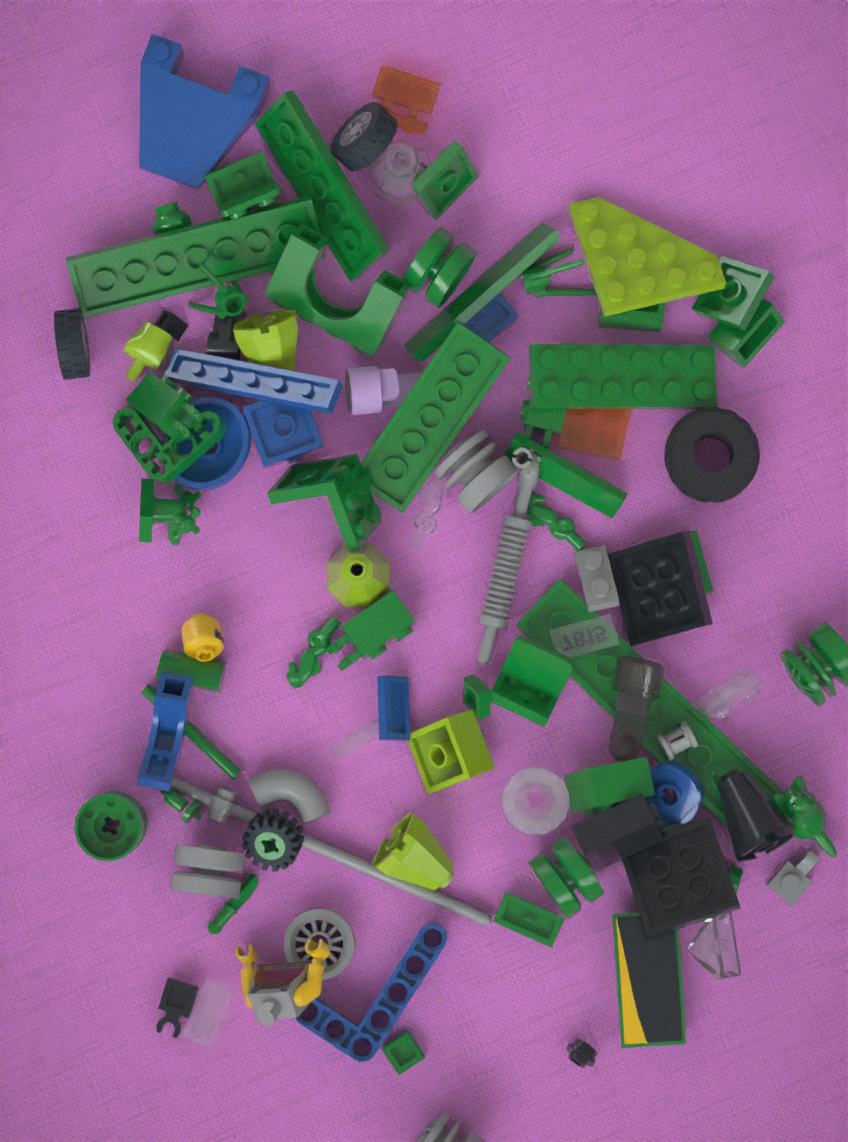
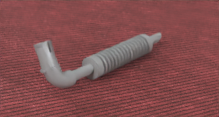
M518 448L513 453L516 455V458L512 457L513 464L520 468L518 480L520 489L513 517L508 515L504 517L503 525L506 526L501 529V531H504V534H500L502 540H499L498 543L501 546H497L499 553H495L498 558H494L496 565H492V568H495V570L490 573L493 574V577H489V580L492 582L487 585L490 587V590L486 589V592L489 594L484 597L487 599V602L483 601V605L486 606L481 609V611H484V614H480L478 623L486 625L478 654V661L480 663H486L490 660L498 628L506 630L508 620H505V617H509V614H506L507 611L511 610V608H508V605H512L510 598H514L511 593H515L513 586L516 587L517 583H514V581L518 580L516 574L520 573L517 568H521L519 561L522 562L523 559L520 556H524L522 549H526V546H523V544H527L528 540H525V537H529V534L526 532L530 531L532 522L525 520L532 489H536L540 468L539 462H541V457H537L533 453V449Z

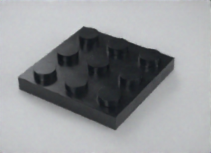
M682 531L608 554L630 646L713 624L690 531Z
M710 817L661 833L663 841L622 859L649 939L741 909Z

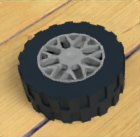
M378 102L366 104L355 111L341 125L333 138L330 151L351 172L366 168L392 142L397 132V120Z
M81 308L54 311L55 341L63 379L89 377L90 357L88 339Z

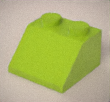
M473 709L446 717L410 733L408 744L428 795L495 769Z

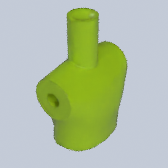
M145 321L137 333L132 335L125 345L124 352L134 359L125 377L136 382L145 366L160 370L167 358V350L173 337L166 331Z

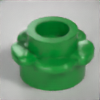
M732 863L731 868L727 869L737 894L744 869L735 867V863Z

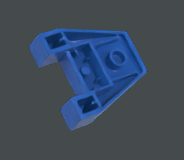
M151 34L141 60L139 168L199 189L206 180L204 175L215 170L261 114L271 88L270 78L267 75L239 66L230 92L226 94L179 77L176 74L184 56L182 45Z

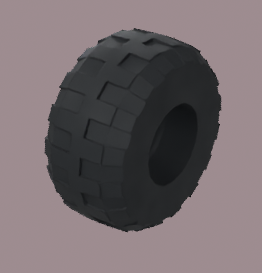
M719 407L700 408L684 416L673 427L666 441L664 461L670 480L681 493L696 501L718 503L737 496L748 487L758 469L760 450L757 436L745 419L729 409L726 410ZM705 438L720 440L727 446L730 452L729 466L720 472L703 470L694 459L693 449L695 444Z

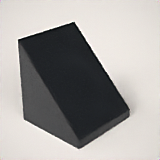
M166 310L162 312L154 324L169 333L176 341L180 340L189 326L175 314Z

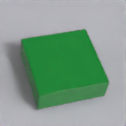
M472 674L464 677L463 703L470 710L473 709L474 714L478 718L483 719L490 716L491 690L476 675Z
M408 1030L381 1048L398 1075L426 1058Z

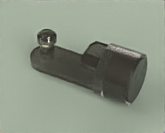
M622 656L617 659L612 689L618 692L609 751L611 756L619 762L636 759L641 752L651 699L659 698L665 670V667L660 663L631 656Z

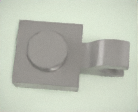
M808 850L796 866L786 861L767 886L793 906L812 883L805 875L816 865L820 858L811 850Z

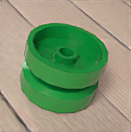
M439 227L420 248L403 280L412 284L410 290L414 293L423 290L429 284L426 290V301L438 309L455 292L477 256V251L465 242L457 245L450 253L454 244V235L442 227Z
M564 836L551 845V852L559 865L555 867L548 856L543 853L531 859L528 864L566 918L570 919L581 911V903L574 894V890L577 889L584 899L589 902L595 901L605 892L594 877L596 874L579 851L575 850Z

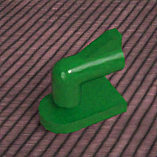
M160 791L164 795L165 802L178 812H182L188 804V800L176 791ZM194 800L182 815L181 820L187 824L193 817L200 820L203 815L197 811L202 804Z

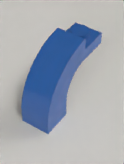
M161 672L154 697V712L150 736L138 777V785L170 791L185 737L193 677Z

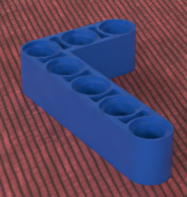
M430 923L420 930L360 1025H357L318 998L311 1002L318 1009L315 1019L306 1020L301 1015L295 1019L302 1026L352 1059L359 1062L370 1060L378 1051L447 942L445 929L441 925ZM435 928L441 932L442 941L438 946L430 947L425 944L423 936L428 929ZM419 956L423 959L425 967L421 973L412 974L407 970L406 962L409 957ZM401 983L406 987L407 996L404 1000L395 1001L390 998L389 987L392 984ZM377 1010L385 1011L389 1016V1024L384 1028H377L371 1022V1016ZM332 1020H339L344 1024L345 1032L339 1038L331 1037L327 1032V1025ZM356 1039H368L372 1044L371 1052L367 1055L357 1054L354 1050Z

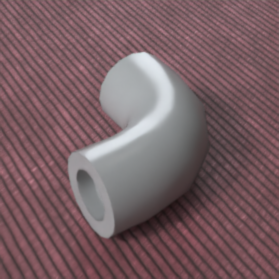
M279 768L265 771L249 778L250 786L260 807L275 801H288L296 808L302 824L332 812L325 795L317 783L300 771Z

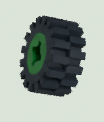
M265 809L262 814L258 812L251 819L243 834L242 840L244 842L242 848L243 850L248 849L245 854L247 859L252 856L254 857L253 865L257 866L260 862L263 864L262 870L267 871L268 867L272 866V872L279 870L280 866L284 870L288 868L289 864H293L302 847L304 835H301L303 831L302 826L295 827L298 822L295 817L291 820L287 819L290 813L284 811L281 816L279 815V809H273L271 814L269 809Z

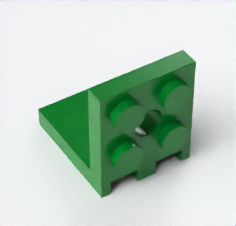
M357 454L291 465L267 493L271 505L327 495L348 552L359 550L382 521L380 507L375 503L371 493L370 480L365 476Z

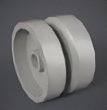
M196 844V847L175 845L173 861L177 865L190 866L193 869L192 873L180 871L172 873L169 890L239 899L241 882L238 879L222 877L223 871L237 873L242 871L245 854L227 852L225 848Z

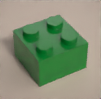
M647 757L592 767L564 775L571 812L583 811L584 817L600 814L643 794L644 798L655 795Z

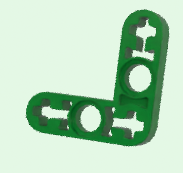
M129 407L122 408L116 412L113 418L115 431L145 472L152 479L162 484L170 483L214 446L224 436L226 431L224 420L214 412L206 411L201 413L204 418L200 423L192 420L187 426L191 432L187 438L180 434L175 441L170 439L164 445L144 417L134 409ZM128 417L131 418L133 427L138 430L136 433H133V431L126 427L125 420ZM209 421L213 423L212 427L214 428L211 433L207 431L208 428L206 426ZM195 432L203 439L201 442L193 435ZM145 438H151V449L146 453H140V442ZM185 440H191L193 443L191 452L187 455H181L179 452L180 445ZM156 457L165 464L166 471L163 474L159 472L160 467L153 461Z

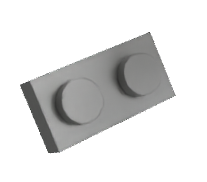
M602 545L574 551L588 612L619 606V598L606 546Z

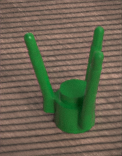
M572 248L534 263L522 273L526 293L535 292L536 298L544 296L597 295L595 289H545V286L550 285L549 275L569 270L585 263L584 259H578L546 269V266L572 254Z
M200 263L199 269L218 289L215 294L217 308L189 302L188 307L215 314L221 319H224L226 315L237 316L244 310L249 298L243 293L238 281H231L233 287L225 286L203 263Z

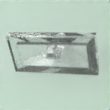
M732 912L703 921L687 950L716 980L741 976Z

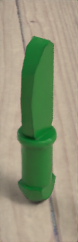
M250 874L241 885L239 899L230 898L228 903H224V907L214 919L209 921L208 932L210 934L220 933L230 918L237 914V910L251 897L259 881L255 874Z

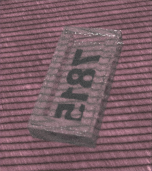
M611 614L549 630L554 651L568 658L619 645Z

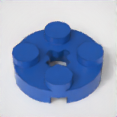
M667 760L665 763H660L650 768L655 795L645 797L646 803L654 802L664 825L668 823L683 825L690 821L700 809L705 792L703 785L699 782L696 775L675 760ZM664 788L673 789L678 797L677 800L673 797L670 800L665 797L667 791Z

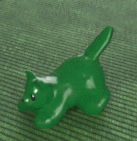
M797 776L787 791L775 794L771 801L793 827L795 834L792 835L795 838L801 840L813 839L825 853L831 857H836L837 851L824 830L826 812L822 804L817 801L815 795L808 791L804 778Z

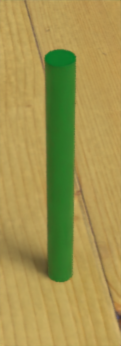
M148 684L141 694L154 705L156 689ZM187 721L185 735L234 780L241 770L191 722Z

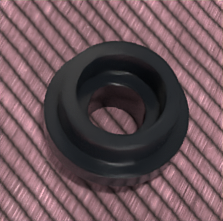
M576 1039L574 1043H569L566 1047L570 1053L568 1058L581 1068H584L586 1065L593 1067L596 1063L594 1058L598 1053L585 1041Z

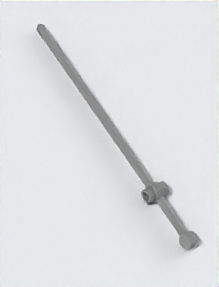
M173 777L170 789L208 805L210 810L207 816L218 822L225 823L229 815L250 823L251 819L257 814L236 804L234 801L237 793L220 786L217 794H212ZM301 833V835H304L302 847L482 925H489L492 918L488 913L438 891L386 875L369 861Z

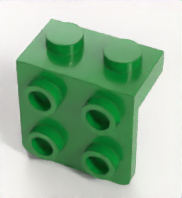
M261 150L204 175L220 213L223 217L229 216L230 219H236L248 213L247 208L255 204L263 207L277 200L276 195L281 193Z
M518 636L491 690V702L545 727L574 667V661L526 637Z

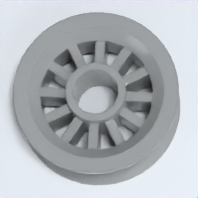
M313 909L300 914L290 923L284 937V953L288 962L307 961L311 956L307 953L301 959L298 952L305 951V946L296 948V941L306 943L316 935H323L328 940L330 951L341 952L339 959L330 952L328 957L334 964L329 967L326 959L322 961V965H324L323 980L338 975L349 965L355 950V938L349 923L341 915L327 909ZM316 920H323L321 931H318ZM311 922L314 933H311L305 927L307 923ZM329 922L333 924L334 927L328 933H326L325 931L327 923ZM338 929L342 936L331 938L330 936ZM302 930L308 936V939L297 936L299 931ZM343 940V948L333 946L334 942Z

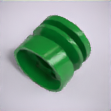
M823 621L806 634L812 648L808 650L806 646L796 641L792 646L797 656L788 648L779 653L786 667L787 674L802 694L809 697L818 707L826 702L821 688L830 697L837 694L832 679L835 678L843 686H848V645L826 621Z
M109 791L94 796L81 806L75 817L74 832L77 843L87 855L97 860L111 862L126 857L140 846L146 835L147 818L144 808L136 798L125 792ZM109 816L112 820L118 819L120 821V825L117 826L118 833L113 829L109 831L106 829L105 825L109 823Z

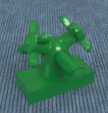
M141 478L139 542L152 543V525L154 523L168 524V539L173 545L180 544V537L183 533L192 531L194 534H198L200 529L196 525L195 519L200 516L201 510L195 505L196 500L201 497V493L197 491L192 494L191 492L184 491L180 484H176L174 490L179 495L178 500L155 498L154 479ZM187 509L191 512L190 515H187Z

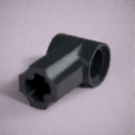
M244 310L237 316L226 315L224 319L215 315L213 331H210L208 336L207 355L239 361L241 349L236 343L233 328L234 323L243 319Z

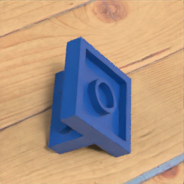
M264 400L242 407L264 468L284 461L292 464L301 461V455L324 448L311 410Z

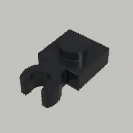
M168 977L158 1009L167 1011V1013L157 1023L156 1031L158 1033L162 1032L165 1023L170 1022L175 1027L173 1037L177 1038L182 1030V1025L179 1021L180 1016L190 1018L199 990L198 986Z

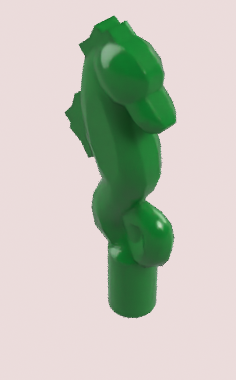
M532 492L527 509V514L530 516L529 520L532 522L531 526H544L545 523L548 525L553 537L558 540H567L577 551L581 550L587 542L574 531L575 524L573 520L569 517L558 519L554 510L538 504V502L545 501V496Z
M330 616L321 629H315L309 634L308 643L311 647L303 651L298 669L294 662L289 663V671L286 677L294 689L303 687V683L311 676L321 673L320 661H317V657L327 652L326 648L331 645L330 637L341 624L333 616Z

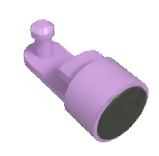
M377 365L346 368L345 392L348 411L351 415L381 413L382 408L400 406L423 372L397 374L394 368L378 370Z

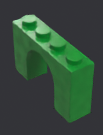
M302 223L291 234L264 296L270 298L277 306L295 310L302 320L314 323L325 329L332 337L341 338L350 343L357 351L374 356L383 345L412 284L384 269L375 280L363 305L355 308H343L331 303L320 292L315 278L317 264L330 238Z

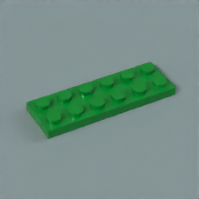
M294 90L285 92L255 125L298 197L302 198L311 195L319 231L324 236L330 238L327 245L348 280L352 282L359 279L390 249Z
M458 321L362 460L361 466L365 476L370 480L371 492L401 513H404L511 357Z
M529 345L531 409H703L717 407L715 345Z

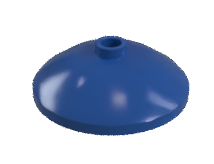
M204 397L193 400L191 404L200 414L211 411L220 416L226 424V431L224 436L214 445H218V449L214 454H211V450L214 447L212 446L175 478L183 486L194 490H211L232 480L244 466L251 447V432L243 413L224 399ZM210 421L206 424L209 433L214 430L212 427L213 423ZM195 432L193 434L200 442L203 440L199 437L198 433ZM163 433L162 443L165 445L172 438ZM185 440L182 442L179 448L181 455H187L191 452L193 448L192 441Z

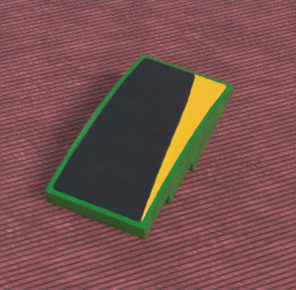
M640 913L612 914L621 1049L686 1044L678 930L649 939Z

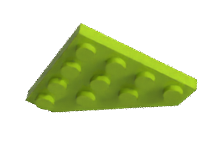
M600 197L569 204L568 211L604 317L725 288L726 280L717 255Z

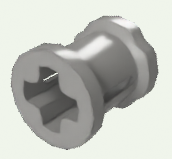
M686 721L681 723L680 728L666 735L660 734L657 736L660 746L669 761L674 759V755L689 747H698L695 736Z

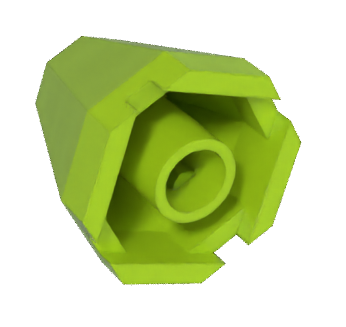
M277 309L269 311L270 316L261 317V313L234 323L233 331L236 343L249 363L295 371L298 319L295 310Z
M363 544L359 550L349 552L346 545H344L327 562V590L345 608H368L390 590V562L372 544ZM356 567L362 568L363 573L359 576H354L351 573L355 571Z
M409 812L393 826L390 831L393 835L389 841L384 839L379 845L372 864L386 875L428 889L445 888L454 876V872H452L454 864L427 825Z

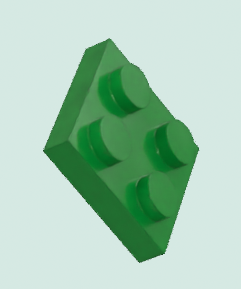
M454 140L449 147L444 148L439 153L437 159L426 170L418 174L411 186L427 213L437 220L479 177V174L464 147Z
M721 256L719 263L726 280L725 288L700 294L692 310L699 316L745 331L775 276L770 271Z

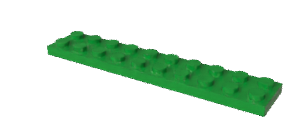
M561 579L516 624L532 641L572 659L574 667L569 677L659 763H665L668 758L661 748L657 736L660 734L666 735L680 728L681 723L686 721L695 736L698 747H689L674 755L673 760L687 767L696 775L705 790L702 804L726 827L727 823L717 787L722 782L720 777L725 773L735 769L739 773L746 772L770 801L775 794L784 793L662 675H660L656 690L636 688L617 682L622 656L643 657L594 611L588 612L586 603ZM602 625L606 629V633L599 637L607 636L608 640L598 642L595 634H600L602 631L598 628L597 631L593 632L594 627ZM589 628L592 633L594 644L586 642V640H589V636L587 633V629ZM574 632H583V639L585 640L583 647L578 648L575 646V640L572 638ZM563 635H566L568 641L575 649L564 652L563 648L569 647V645L564 641Z

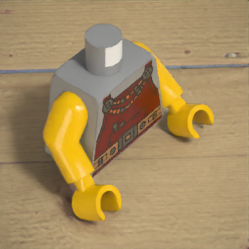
M312 939L306 942L305 950L313 957L312 961L258 964L256 968H253V965L257 963L259 954L250 943L249 953L246 956L239 945L235 948V956L244 967V969L240 970L242 994L247 1006L253 1009L257 1020L261 1024L270 1026L277 1019L297 1018L310 1002L321 994L324 965L321 964L330 955V948L323 940H319V946Z

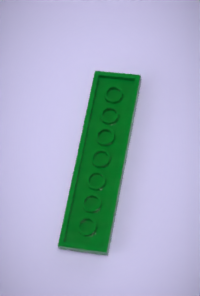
M310 195L251 210L236 219H230L227 216L66 257V263L79 308L82 310L83 317L87 318L214 286L199 269L200 263H203L222 283L273 271L279 263L291 234L302 223L319 233L320 231ZM323 251L321 258L326 257L325 251Z

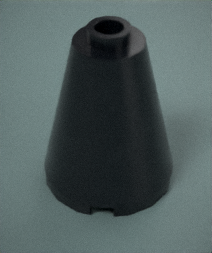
M735 769L720 777L722 782L717 787L734 855L738 863L757 859L755 854L764 851L768 854L793 838L792 834H795V831L791 824L746 772L739 773Z

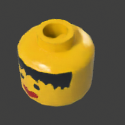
M200 613L193 615L183 624L181 628L183 649L188 657L200 662H208L221 654L224 649L222 625L218 619L209 614Z

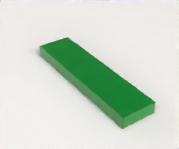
M518 432L503 454L513 463L512 457L516 458V455L513 454L516 449H533V453L537 457H541V462H539V479L610 518L614 517L627 497L628 493Z

